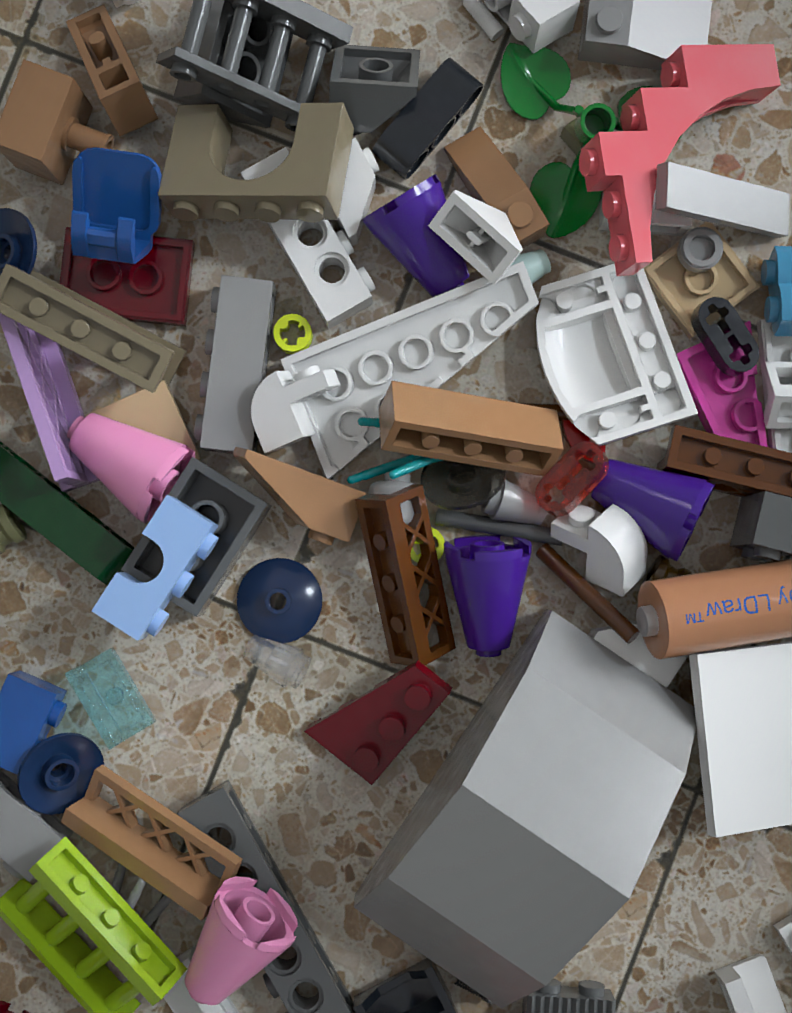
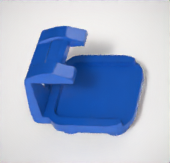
M98 147L87 148L79 153L72 166L73 210L71 214V245L74 256L136 264L152 250L153 234L160 227L162 201L158 196L162 175L159 166L152 158L140 153Z

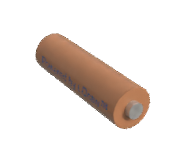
M792 558L780 560V562L772 561L645 581L640 586L638 593L636 620L648 650L654 658L661 660L792 638Z

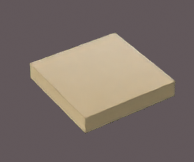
M704 222L699 227H707L714 230L723 242L722 257L710 270L696 273L683 267L677 256L679 242L644 267L652 291L689 340L696 335L691 324V316L699 304L712 297H722L728 300L734 307L760 288V285L713 223ZM718 312L710 313L705 319L710 325L721 316Z
M166 380L159 383L154 393L143 389L91 412L187 445L188 448L195 452L196 459L202 458Z

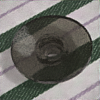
M443 460L425 466L421 473L420 482L423 484L425 497L434 505L448 510H465L477 507L493 498L505 482L506 470Z

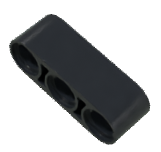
M451 57L446 59L417 92V96L404 107L379 137L372 153L403 179L407 180L471 107L484 85Z

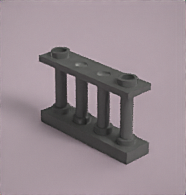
M193 0L181 48L175 46L159 53L156 63L169 68L170 75L176 79L190 83L197 81L285 121V127L295 132L301 103H313L325 54L332 49L349 44L353 27L302 0H226L232 3V8L235 12L221 66H218L198 56L212 0ZM252 16H258L270 22V27L273 29L259 84L237 74ZM292 34L306 40V45L309 47L296 101L275 92L289 35Z

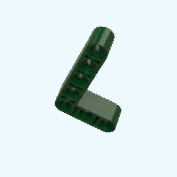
M0 441V502L91 575L108 586L116 572H124L121 569L135 547L70 495L62 492L61 488Z

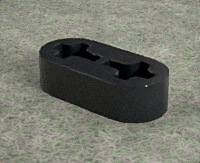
M712 297L694 309L691 316L692 327L716 366L723 373L729 376H738L751 370L757 364L759 359L758 345L728 300L722 297ZM718 312L721 319L717 324L709 325L705 318L710 313ZM741 348L745 355L740 360L733 362L729 355L734 350Z

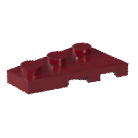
M417 660L378 683L367 693L355 700L351 699L323 719L319 718L309 724L304 732L370 785H373L447 698L453 687Z

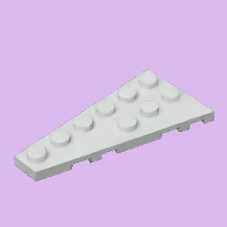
M523 261L510 266L495 285L485 277H482L280 359L284 370L290 371L294 382H296L293 376L295 373L318 365L320 371L334 369L341 384L339 387L303 402L316 433L310 437L327 479H331L380 438V428L360 426L358 419L360 417L379 418V408L391 381L438 389L539 305Z

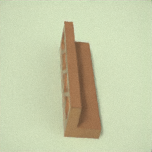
M103 764L94 770L85 797L67 807L61 820L62 824L201 921L207 917L216 891L225 880L236 876L243 860ZM103 784L114 791L119 805L113 806L99 797ZM140 808L149 815L153 828L146 829L140 825L134 809ZM175 832L183 837L188 852L181 853L174 848L169 833ZM211 856L226 867L221 879L208 871L205 857Z

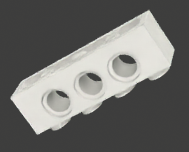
M284 147L242 171L243 180L259 178L272 172L288 156L287 148ZM281 219L273 223L267 222L328 329L373 304L370 292L376 289L364 266L356 269L349 255L354 253V249L342 229L335 233L328 220H322L318 223ZM308 229H317L323 234V237L318 244L307 246L300 241L302 233ZM337 265L341 267L345 272L343 278L336 283L325 282L321 278V273L327 266Z

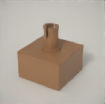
M23 59L0 117V152L16 168L63 185L76 151L81 152L92 147L113 150L114 136L87 127L93 106L73 77Z

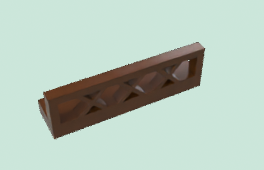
M674 425L671 428L665 458L657 464L656 469L707 480V482L715 485L713 491L738 497L768 491L792 498V453L684 426Z
M412 484L389 495L366 494L355 499L390 663L406 666L417 660L427 665L456 648L423 484ZM411 500L414 516L407 525L403 521L400 504ZM414 542L419 544L421 551L417 566L412 564L410 555ZM423 583L428 585L429 598L425 608L421 606L419 598ZM433 623L437 628L439 642L430 647L427 636Z

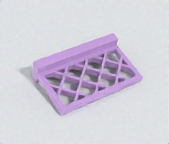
M0 313V323L54 481L59 482L62 492H68L100 481L69 449L70 439L67 438L68 430L79 416H85L61 345Z

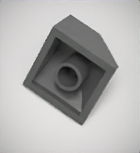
M344 45L335 49L330 76L329 103H344L354 127L353 135H359L363 132L372 133L417 96L420 50Z

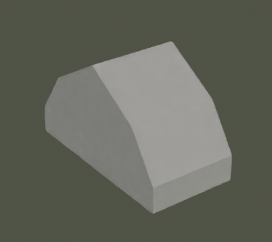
M546 609L355 893L354 908L500 1008H504L545 987L630 899L687 772L696 729L694 706L552 610Z

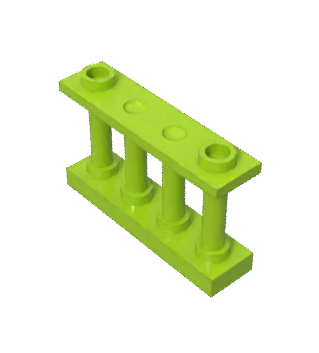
M66 836L28 870L37 880L34 885L25 878L20 879L0 897V917L88 1013H133L141 1004L135 998L140 993L154 1006L162 1000L187 970L185 965ZM49 894L68 913L65 917L62 918L45 900ZM79 927L98 946L92 951L77 935L75 931ZM109 960L128 979L122 984L105 965Z

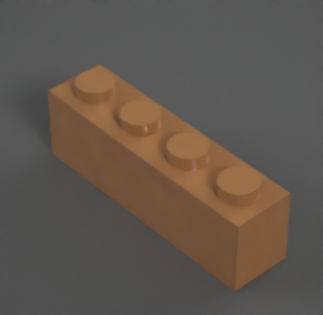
M391 381L379 408L381 450L544 477L548 476L564 450L558 413L554 409L398 381Z

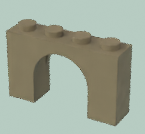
M343 102L301 103L294 141L288 156L272 172L250 180H238L225 176V165L233 129L218 104L178 105L158 192L159 198L174 219L186 222H193L197 219H219L225 222H235L238 219H259L270 223L277 222L280 219L303 220L309 223H318L322 220H338L354 134L353 124Z

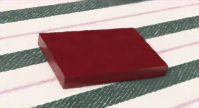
M66 227L59 283L130 321L186 327L195 243L189 239L153 236V247L148 255L136 264L74 256L71 245V227Z

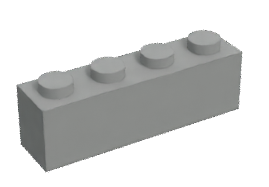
M221 275L220 287H213L211 312L216 313L215 329H208L205 342V354L211 355L209 372L203 371L200 381V397L206 398L204 415H197L194 429L195 440H200V448L205 451L233 454L235 447H240L257 452L258 436L251 419V404L256 389L266 378L277 293L273 281Z
M0 770V858L4 860L2 864L11 875L19 879L25 878L31 882L35 877L28 870L65 836L69 839L74 831L62 824L61 820L54 814H43L31 809L22 799L17 784Z

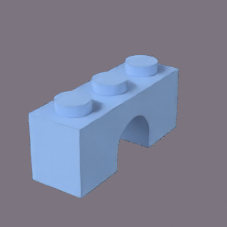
M166 495L142 532L143 535L157 543L162 550L164 562L161 572L149 582L139 581L127 572H116L91 611L137 641L145 639L148 634L155 637L170 615L164 610L172 597L181 598L194 578V575L189 573L198 557L205 560L218 542L219 537L215 536L214 532L219 525L177 498Z

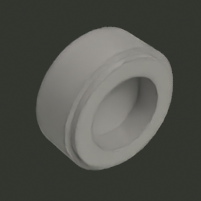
M707 227L691 229L681 238L677 247V256L680 263L687 270L696 273L710 270L719 262L723 254V242L720 236L714 230Z

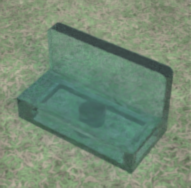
M114 648L106 650L85 664L65 673L67 680L109 750L156 722L155 717Z

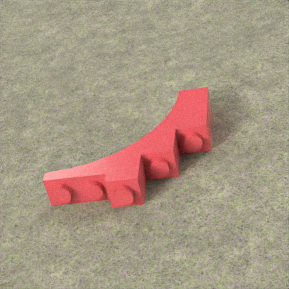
M774 44L681 45L661 64L660 80L662 87L640 88L621 106L620 124L623 131L598 132L580 149L579 169L581 174L585 176L587 192L603 191L604 194L602 211L605 218L608 219L611 237L609 241V255L615 263L617 276L634 275L653 262L650 225L656 190L657 165L665 163L679 137L690 125L702 117L729 107L757 104L781 85Z

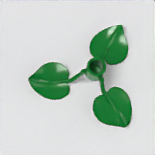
M509 43L507 45L501 62V87L507 104L517 115L528 120H537L546 113L549 106L556 112L575 115L577 119L574 131L578 140L582 142L581 148L598 132H613L614 129L622 130L619 119L615 117L613 110L605 104L594 103L584 109L581 105L574 107L557 102V100L566 95L571 84L569 66L557 52L544 47L533 54L526 45ZM641 86L628 91L618 102L617 110L619 117L622 111L621 106L640 88L654 87ZM579 150L571 168L562 162H552L538 170L531 181L529 190L549 222L546 235L550 238L563 237L579 229L591 218L599 205L601 191L587 192L585 176L579 171L581 150Z

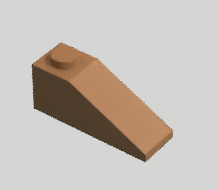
M102 4L66 21L98 97L119 136L121 137L157 120L158 116L105 5Z
M481 126L444 147L445 153L471 197L506 213L522 248L544 237L549 226L547 218L528 186Z
M235 447L233 456L297 525L310 529L308 538L331 546L335 538L346 542L350 541L359 516L355 499L366 495L365 492L249 449Z

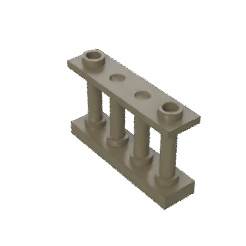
M6 264L0 275L1 314L151 393L156 391L159 383L163 380H166L169 387L187 352L186 350L35 270L28 274L11 264Z

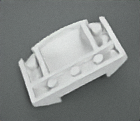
M614 263L541 286L539 298L542 299L536 317V341L541 366L557 403L572 424L590 438L589 441L599 447L698 414L644 268L634 275L617 276Z

